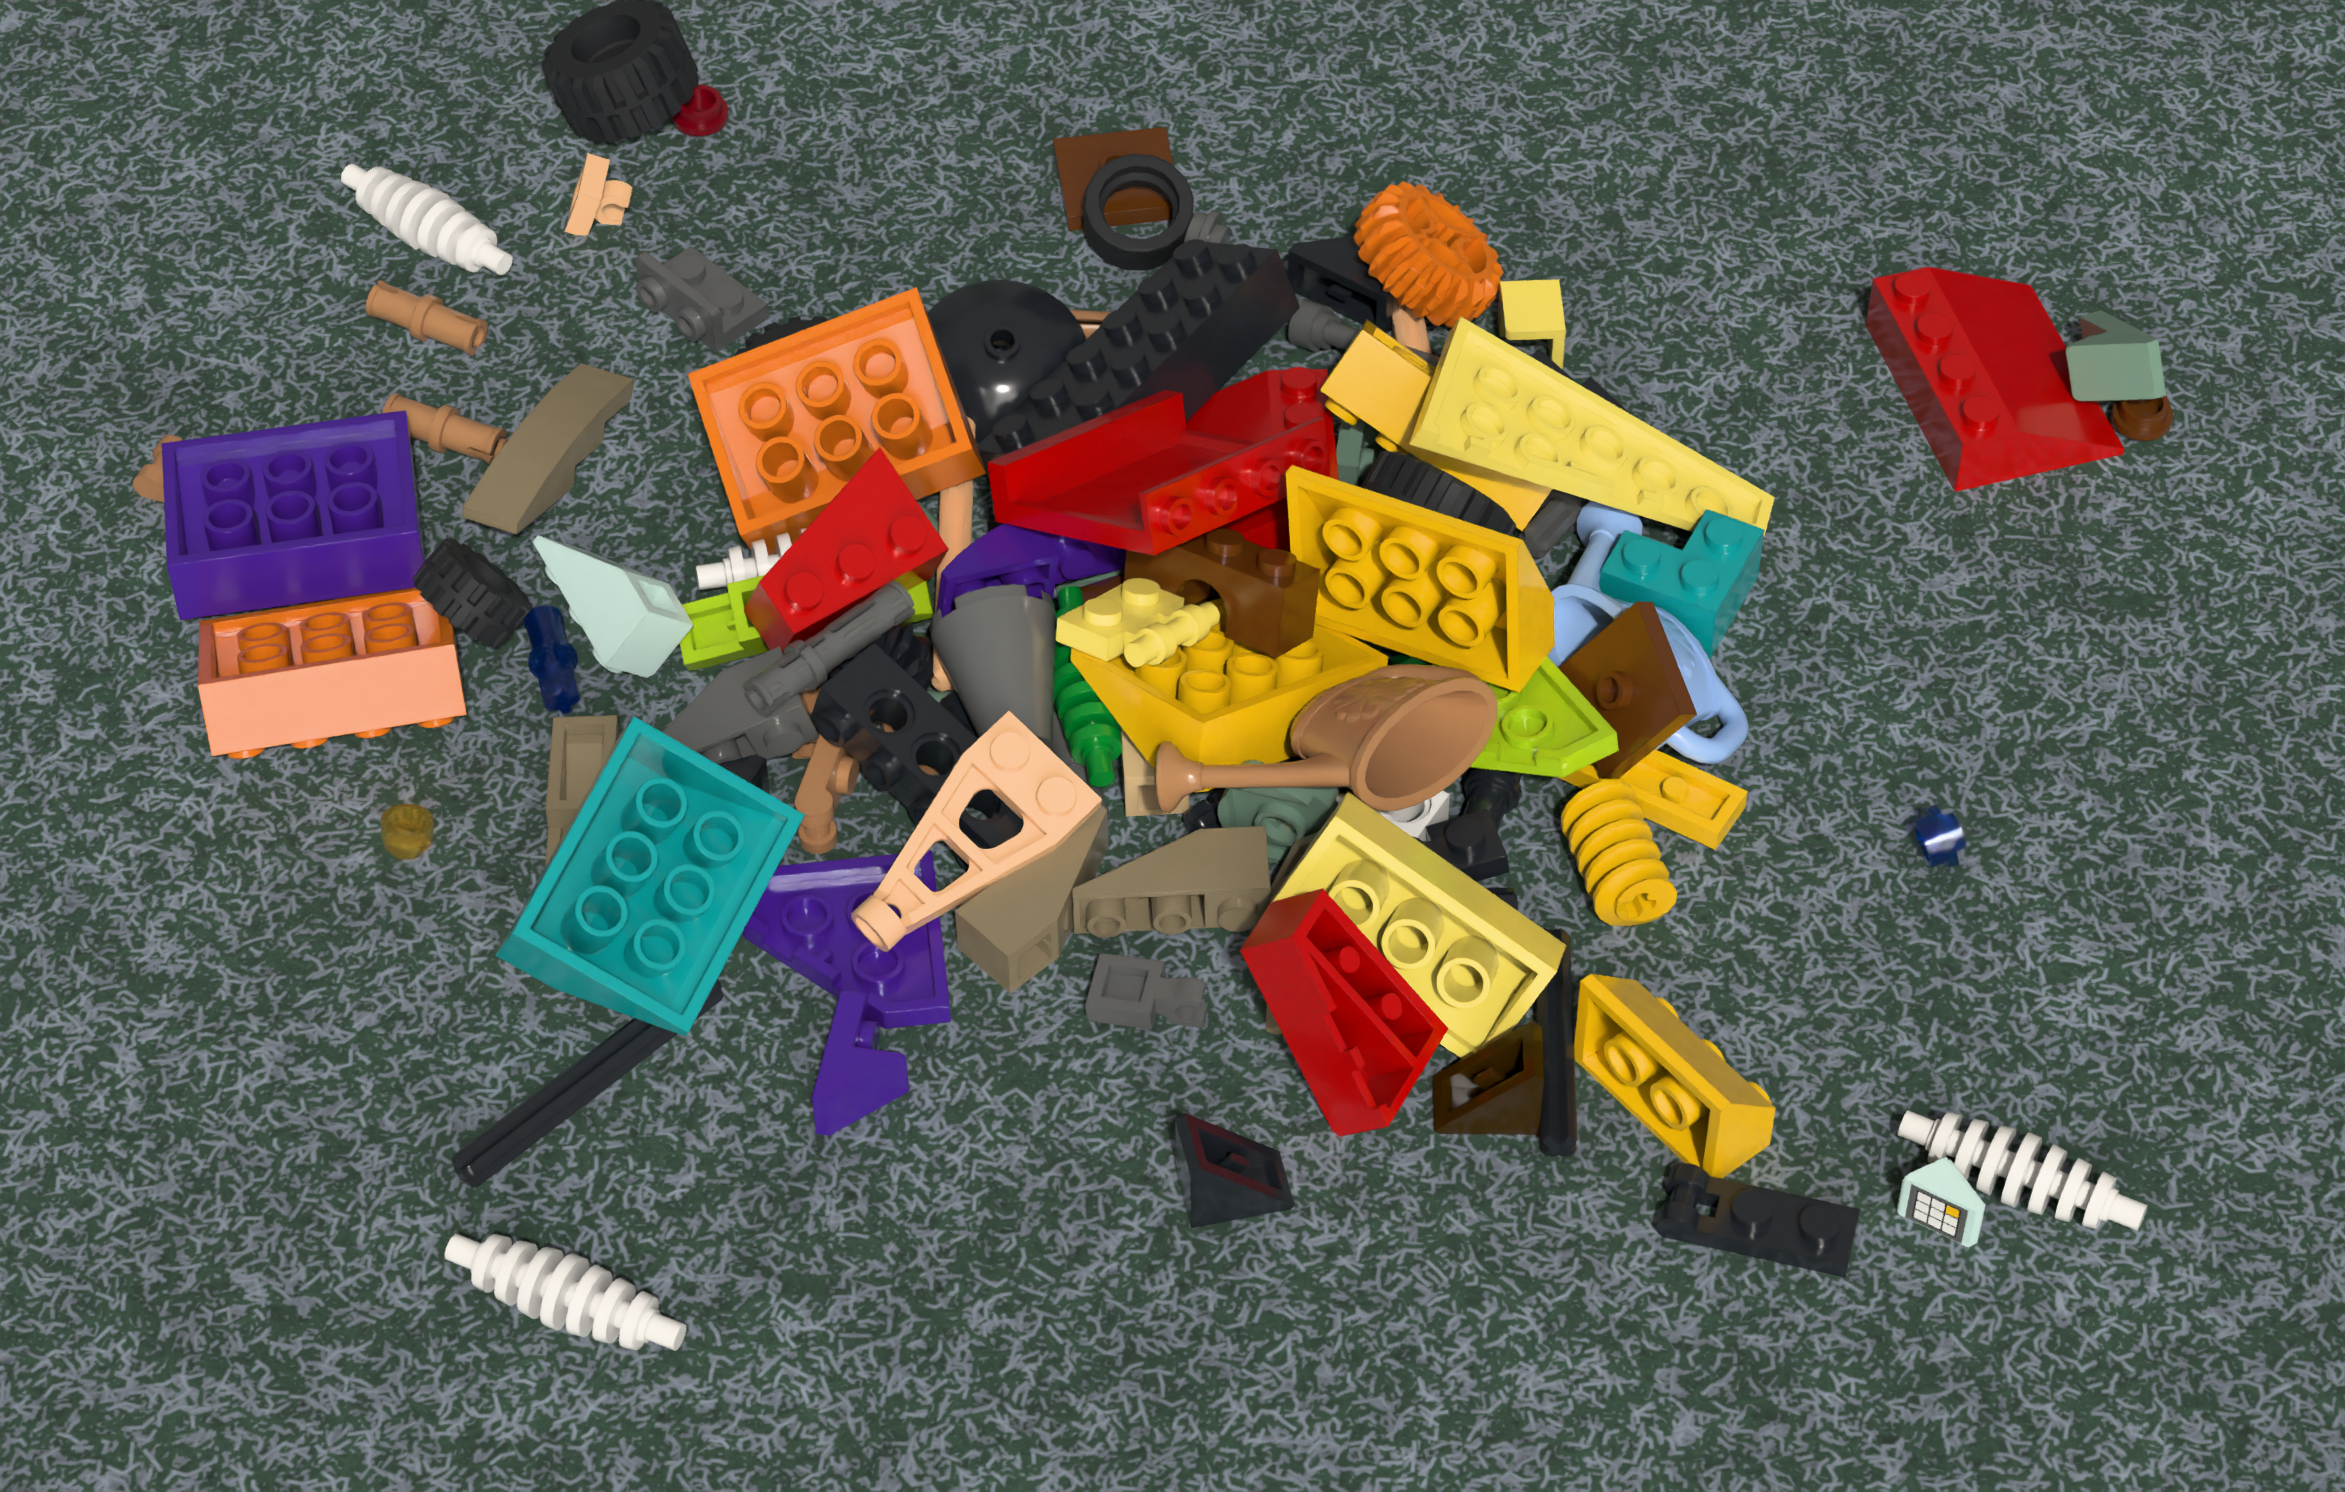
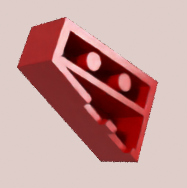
M879 447L759 581L744 612L768 648L772 650L780 646L784 653V649L795 640L805 641L814 636L851 608L872 596L889 581L900 583L908 591L930 579L949 548L885 453Z
M1323 888L1271 902L1241 947L1240 952L1332 1132L1342 1137L1389 1127L1449 1028Z

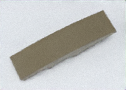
M580 363L555 385L520 423L492 460L463 505L462 518L514 534H518L569 492L574 484L575 466L599 447L604 438L605 422L626 406L631 399L634 379Z

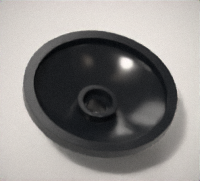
M988 280L969 284L942 298L927 313L966 416L971 418L976 424L975 441L977 444L981 443L992 432L993 426L1000 419L1008 416L1029 396L1030 390L1036 384L1050 376L1066 360L1067 354L1072 349L1087 340L1076 317L1061 301L1040 288L1018 281ZM997 340H1006L1012 344V348L1007 351H998L992 346V343Z

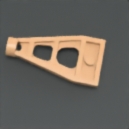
M1008 711L962 754L878 889L851 913V918L861 933L873 945L884 952H888L905 935L973 898L992 883L1056 850L1101 807L1102 799L1018 718ZM984 789L993 791L1023 820V828L1018 835L991 849L978 848L959 828L960 816L974 794ZM944 841L969 865V869L943 890L933 892L914 875V869L934 843ZM888 905L896 907L900 911L901 918Z

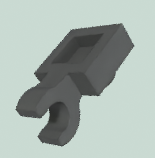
M1100 953L1085 1004L1087 1021L1152 1030L1156 1014L1166 1017L1173 1024L1203 1029L1208 1011V1003L1202 1002L1206 982L1190 977L1166 978L1164 961Z

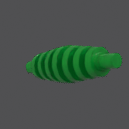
M1066 586L1059 590L1057 596L1060 610L1056 612V629L1058 617L1084 604L1083 593L1079 587ZM1056 641L1054 702L1072 758L1078 764L1087 766L1089 783L1092 786H1108L1115 779L1112 762L1121 755L1123 749L1122 727L1071 662L1072 647Z

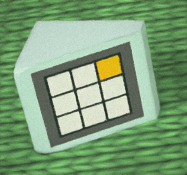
M1943 1157L1904 1177L1897 1207L1899 1215L1964 1246L1970 1247L1977 1244L1985 1204L1951 1160Z

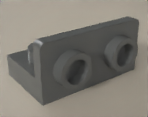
M692 246L664 264L647 252L635 258L638 278L636 291L642 303L652 312L661 310L675 321L685 338L691 342L700 340L715 353H718L769 318L768 304Z

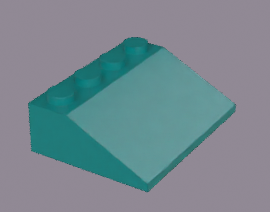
M634 716L616 740L495 956L553 989L686 1036L805 814Z

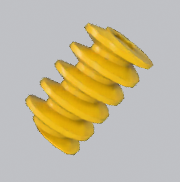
M1618 780L1598 782L1578 792L1566 804L1561 814V828L1569 841L1570 851L1577 860L1578 871L1585 880V888L1593 900V908L1599 919L1611 926H1631L1655 921L1669 912L1676 903L1677 890L1673 883L1668 881L1669 871L1665 864L1660 861L1661 852L1656 843L1652 841L1653 833L1647 822H1644L1645 814L1638 802H1635V791L1631 785Z

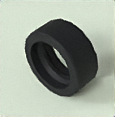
M1128 154L1112 159L1094 173L1085 190L1083 229L1090 247L1105 262L1123 270L1147 271L1161 267L1173 256L1174 250L1184 243L1188 226L1193 218L1194 196L1186 177L1172 163L1154 155ZM1129 187H1147L1161 193L1170 202L1173 209L1172 221L1169 227L1159 235L1146 239L1128 238L1115 232L1107 224L1104 217V205L1108 198L1116 191Z

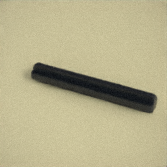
M1544 928V930L1566 944L1557 972L1535 1000L1536 1023L1542 1026L1544 1071L1539 1132L1540 1150L1546 1156L1554 1157L1559 1155L1568 1157L1575 1153L1578 1140L1570 936L1561 928L1553 931Z

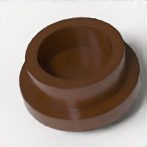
M2167 396L2157 399L2116 400L2113 405L2111 418L2115 428L2124 436L2139 441H2151L2159 439L2169 432L2173 421V411Z

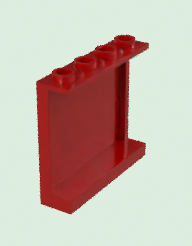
M1169 390L1160 391L987 462L996 522L1153 556L1287 498L1286 471L1291 465L1331 478L1324 418L1316 417L1260 442L1247 441L1186 429L1182 393Z

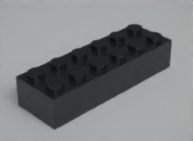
M1201 239L1189 240L1178 246L1174 250L1173 256L1154 275L1144 279L1139 284L1138 290L1119 309L1108 314L1103 319L1102 325L1085 342L1072 349L1067 354L1066 360L1050 376L1036 384L1030 390L1029 396L1008 416L1000 419L993 426L992 432L977 445L987 473L985 476L989 485L990 479L987 462L1163 390L1182 393L1185 421L1187 422L1300 309L1278 250L1250 247L1247 244L1232 245L1205 242Z

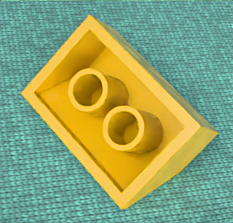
M1589 974L1580 981L1574 1042L1575 1061L1684 1163L1701 1167L1709 1176L1723 1179L1770 1145L1776 1108L1772 1105L1766 1092L1758 1084L1747 1082L1725 1062L1722 1053L1712 1042L1700 1039L1680 1021L1674 1008L1661 997L1655 998L1637 980Z

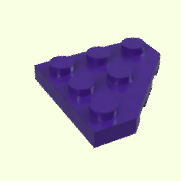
M931 850L915 866L914 875L931 891L937 892L933 852ZM899 854L781 865L776 868L743 930V937L838 999L841 989L866 992L868 994L870 1020L879 1021V1025L884 1029L951 1022L940 916L905 935L888 952H884L873 945L861 933L851 918V913L878 889ZM888 905L901 918L900 911L896 907Z

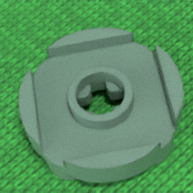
M1248 760V761H1244L1242 764H1264V763L1261 762V761H1257V760ZM1337 787L1226 788L1218 804V818L1223 828L1266 826L1268 861L1283 865L1295 840L1319 832L1339 805L1336 801L1338 789Z

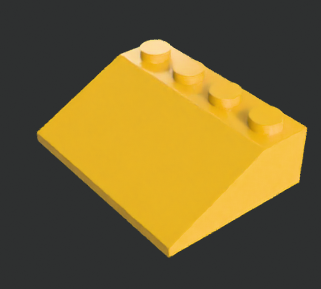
M1291 465L1286 471L1290 551L1296 556L1298 561L1321 569L1315 624L1439 666L1464 669L1477 675L1480 680L1518 693L1521 692L1555 646L1554 597L1522 539Z
M1222 598L1209 602L1214 604L1220 613L1219 623L1210 628L1209 635L1194 645L1177 646L1175 654L1160 664L1151 665L1146 663L1140 667H1133L1128 663L1124 654H1120L1106 662L1074 648H1071L1070 656L1071 662L1153 768H1155L1157 751L1163 741L1172 742L1184 757L1192 761L1203 762L1204 765L1242 764L1248 760L1278 763L1292 757H1299L1292 750L1290 731L1293 720L1304 706L1316 695L1328 688L1344 683L1352 678L1363 676L1380 667L1388 666L1387 655L1347 634L1315 623L1313 638L1278 658L1225 637L1227 616ZM1205 788L1204 791L1197 792H1205L1212 790L1213 788Z

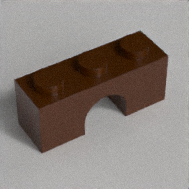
M1231 529L1211 530L1154 556L1130 550L1126 551L1124 581L1132 578L1152 580L1159 584L1160 589L1183 597L1184 606L1189 604L1195 605L1210 597L1212 586L1221 596L1226 608L1225 637L1278 658L1313 638L1321 569L1298 561L1296 556L1289 551L1267 549L1244 540V536L1241 533Z

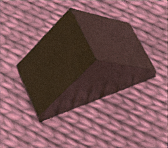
M1532 1020L1434 1075V1132L1438 1134L1539 1135L1544 1087L1542 1026Z

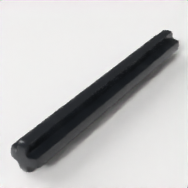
M718 979L696 1020L722 1001V985ZM633 1018L455 1153L451 1159L454 1171L471 1188L480 1186L675 1037L677 1033Z

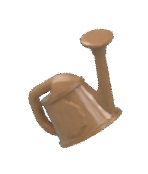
M1395 664L1380 667L1363 676L1352 678L1324 690L1316 695L1296 715L1290 731L1291 747L1293 752L1304 760L1264 764L1204 765L1203 762L1192 761L1184 757L1172 742L1163 741L1157 751L1154 768L1157 801L1163 812L1171 813L1185 796L1193 792L1204 791L1205 788H1336L1347 786L1359 800L1369 807L1380 811H1398L1416 806L1450 786L1479 756L1492 734L1497 719L1498 702L1494 691L1487 683L1482 682L1477 675L1464 669L1415 664Z

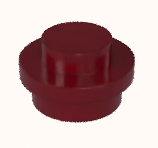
M697 85L692 89L694 94L691 99L680 106L681 110L672 117L674 126L682 133L691 136H707L718 132L726 125L729 117L728 106L715 88L708 85Z

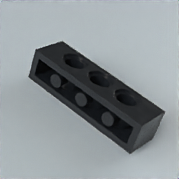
M872 643L821 687L810 716L816 722L821 735L830 744L836 747H843L862 765L865 775L876 787L884 791L889 790L909 809L910 816L917 825L962 754L978 740L875 643ZM872 722H885L891 725L895 732L882 731ZM918 765H931L937 768L942 775L933 776L927 774ZM990 789L978 791L966 807L977 808L983 811L989 819H977L966 810L963 811L959 819L960 830L981 849L995 848L1018 835L1023 828V820ZM955 852L960 865L965 871H968L969 865Z

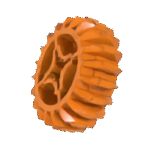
M1402 181L1397 186L1390 184L1383 192H1378L1361 211V217L1355 223L1357 232L1353 236L1356 244L1360 247L1358 252L1360 259L1369 264V275L1378 278L1384 286L1383 291L1390 292L1397 298L1399 306L1406 305L1412 309L1415 317L1420 319L1427 316L1430 322L1438 327L1444 323L1452 328L1460 316L1471 322L1474 318H1479L1500 290V277L1504 272L1501 265L1497 262L1499 257L1497 251L1487 244L1488 235L1480 232L1473 224L1474 219L1467 218L1460 212L1459 205L1453 206L1445 201L1442 193L1431 194L1421 184L1414 187L1412 184Z

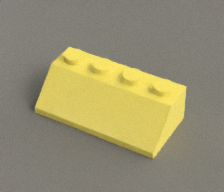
M1349 792L1313 839L1272 900L1274 902L1323 888L1449 1028L1440 1044L1461 1059L1511 1033L1557 972L1566 944Z

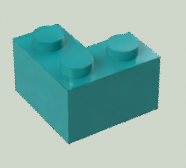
M1707 509L1683 550L1624 530L1600 570V590L1612 598L1630 603H1635L1636 601L1653 602L1654 606L1664 609L1685 625L1692 635L1699 640L1703 650L1711 660L1758 578L1764 529Z

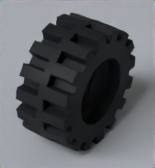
M452 538L450 540L444 539L413 577L415 588L421 591L420 595L425 601L434 605L433 609L437 613L448 618L449 623L457 629L461 628L464 630L467 636L474 640L477 638L483 645L488 647L490 645L493 648L501 647L532 610V604L527 600V595L517 588L518 585L511 578H507L503 574V570L497 565L494 566L488 562V559L481 553H475L470 546L464 543L461 545Z

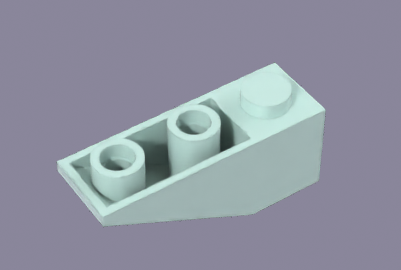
M539 535L534 539L533 543L546 564V574L560 588L570 606L569 613L571 617L582 626L594 647V657L606 669L618 674L624 671L646 678L652 676L694 626L669 583L582 548Z

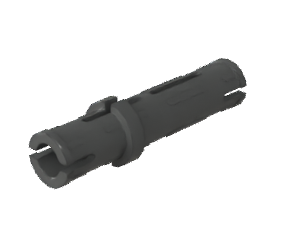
M889 581L872 596L851 608L814 636L805 641L795 640L784 649V656L743 683V687L747 689L744 691L745 696L751 706L759 714L770 716L798 693L800 694L807 688L815 690L827 681V674L833 671L835 667L866 648L894 626L914 615L915 609L912 608L914 602L910 594L900 583Z

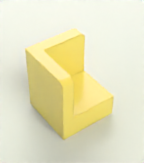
M1559 279L1500 281L1498 307L1499 336L1505 337L1508 340L1547 339L1549 358L1563 369L1566 328Z

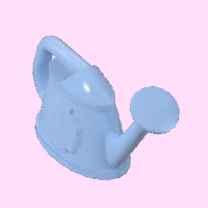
M1589 501L1582 507L1577 518V533L1586 549L1567 585L1558 586L1551 592L1554 597L1555 646L1548 654V657L1558 668L1634 604L1602 593L1599 582L1600 570L1624 530L1642 535V522L1639 515L1594 501ZM1655 606L1697 712L1693 719L1656 749L1667 743L1681 755L1694 761L1717 764L1729 758L1744 743L1749 731L1747 716L1734 696L1716 675L1699 640L1672 614ZM1716 715L1723 724V728L1713 738L1702 737L1688 728L1699 720H1708Z

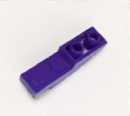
M1002 524L975 540L945 567L941 573L936 611L940 608L943 618L956 610L954 598L967 592L999 585H1025L1028 596L1041 599L1042 590L1048 593L1053 600L1055 584L1124 569L1127 550Z

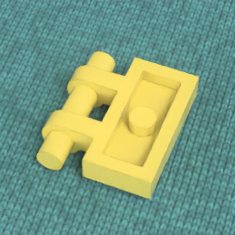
M1132 578L1058 617L1056 641L1106 662L1120 654H1124L1128 663L1133 667H1140L1146 663L1156 665L1171 658L1175 654L1177 646H1191L1205 639L1209 635L1210 628L1219 623L1220 613L1217 607L1209 602L1199 606L1193 604L1184 606L1183 597L1160 589L1158 583L1144 578Z

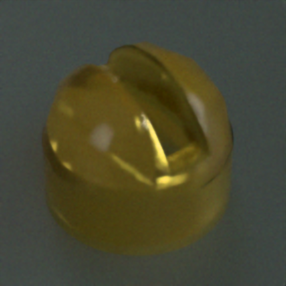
M400 804L387 809L381 817V838L386 851L401 860L411 861L420 857L430 847L433 839L432 814L426 808L415 804Z

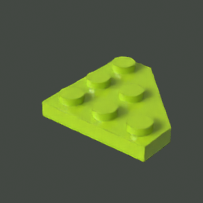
M1546 656L1520 693L1481 680L1487 683L1495 693L1498 702L1497 719L1489 740L1470 767L1564 778L1619 751L1617 732L1548 656Z

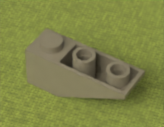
M1101 804V807L1056 850L992 883L976 896L962 903L955 910L957 948L1010 994L1059 958L1074 925L1072 889L1095 878L1109 847L1107 809Z
M1266 826L1199 829L1073 888L1074 934L1091 933L1097 937L1109 938L1128 931L1157 930L1163 934L1175 935L1194 928L1222 927L1233 932L1251 929L1256 926L1270 904L1271 887Z

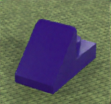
M843 989L840 991L812 1095L816 1134L830 1136L909 1091L906 1056L898 1052L877 1050L880 1025L879 1021L870 1020L868 994L866 992Z

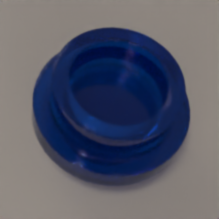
M1936 804L1925 808L1926 815L1913 819V826L1918 842L1930 867L1933 868L1946 863L1948 868L1959 865L1957 851L1966 849V842L1956 816L1953 812L1942 815Z

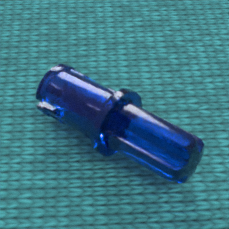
M538 606L532 609L523 621L531 647V652L527 659L529 670L538 678L544 707L548 711L560 710L562 715L568 714L573 711V704L577 703L581 698L574 671L578 663L577 652L572 644L567 641L564 629L565 623L561 611L554 606Z

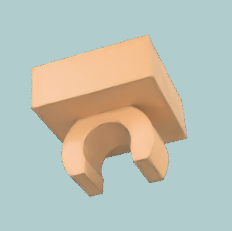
M587 154L573 193L565 232L574 235H588L594 218L601 224H622L624 210L628 208L633 187L618 180L605 182L609 159Z

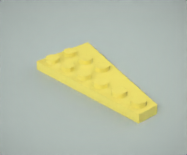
M1461 316L1448 333L1409 442L1410 445L1691 532H1694L1705 511L1708 509L1762 528L1765 535L1775 498Z

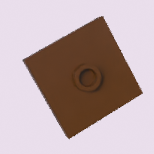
M1166 127L1053 139V153L1068 231L1083 229L1085 190L1094 173L1110 160L1128 154L1154 155L1173 164ZM1129 187L1116 191L1108 198L1104 205V217L1109 226L1172 220L1173 209L1170 202L1161 193L1147 187Z
M1636 601L1559 667L1560 671L1617 732L1619 751L1596 761L1602 779H1619L1697 715L1653 602Z

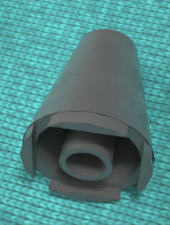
M1025 585L989 586L954 598L956 610L943 618L939 608L932 615L929 624L931 640L978 737L980 738L1001 717L1010 711L1051 750L1056 611L1050 595L1041 590V599L1030 597Z

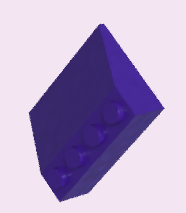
M406 410L162 443L167 568L180 620L415 588L413 577L426 561Z

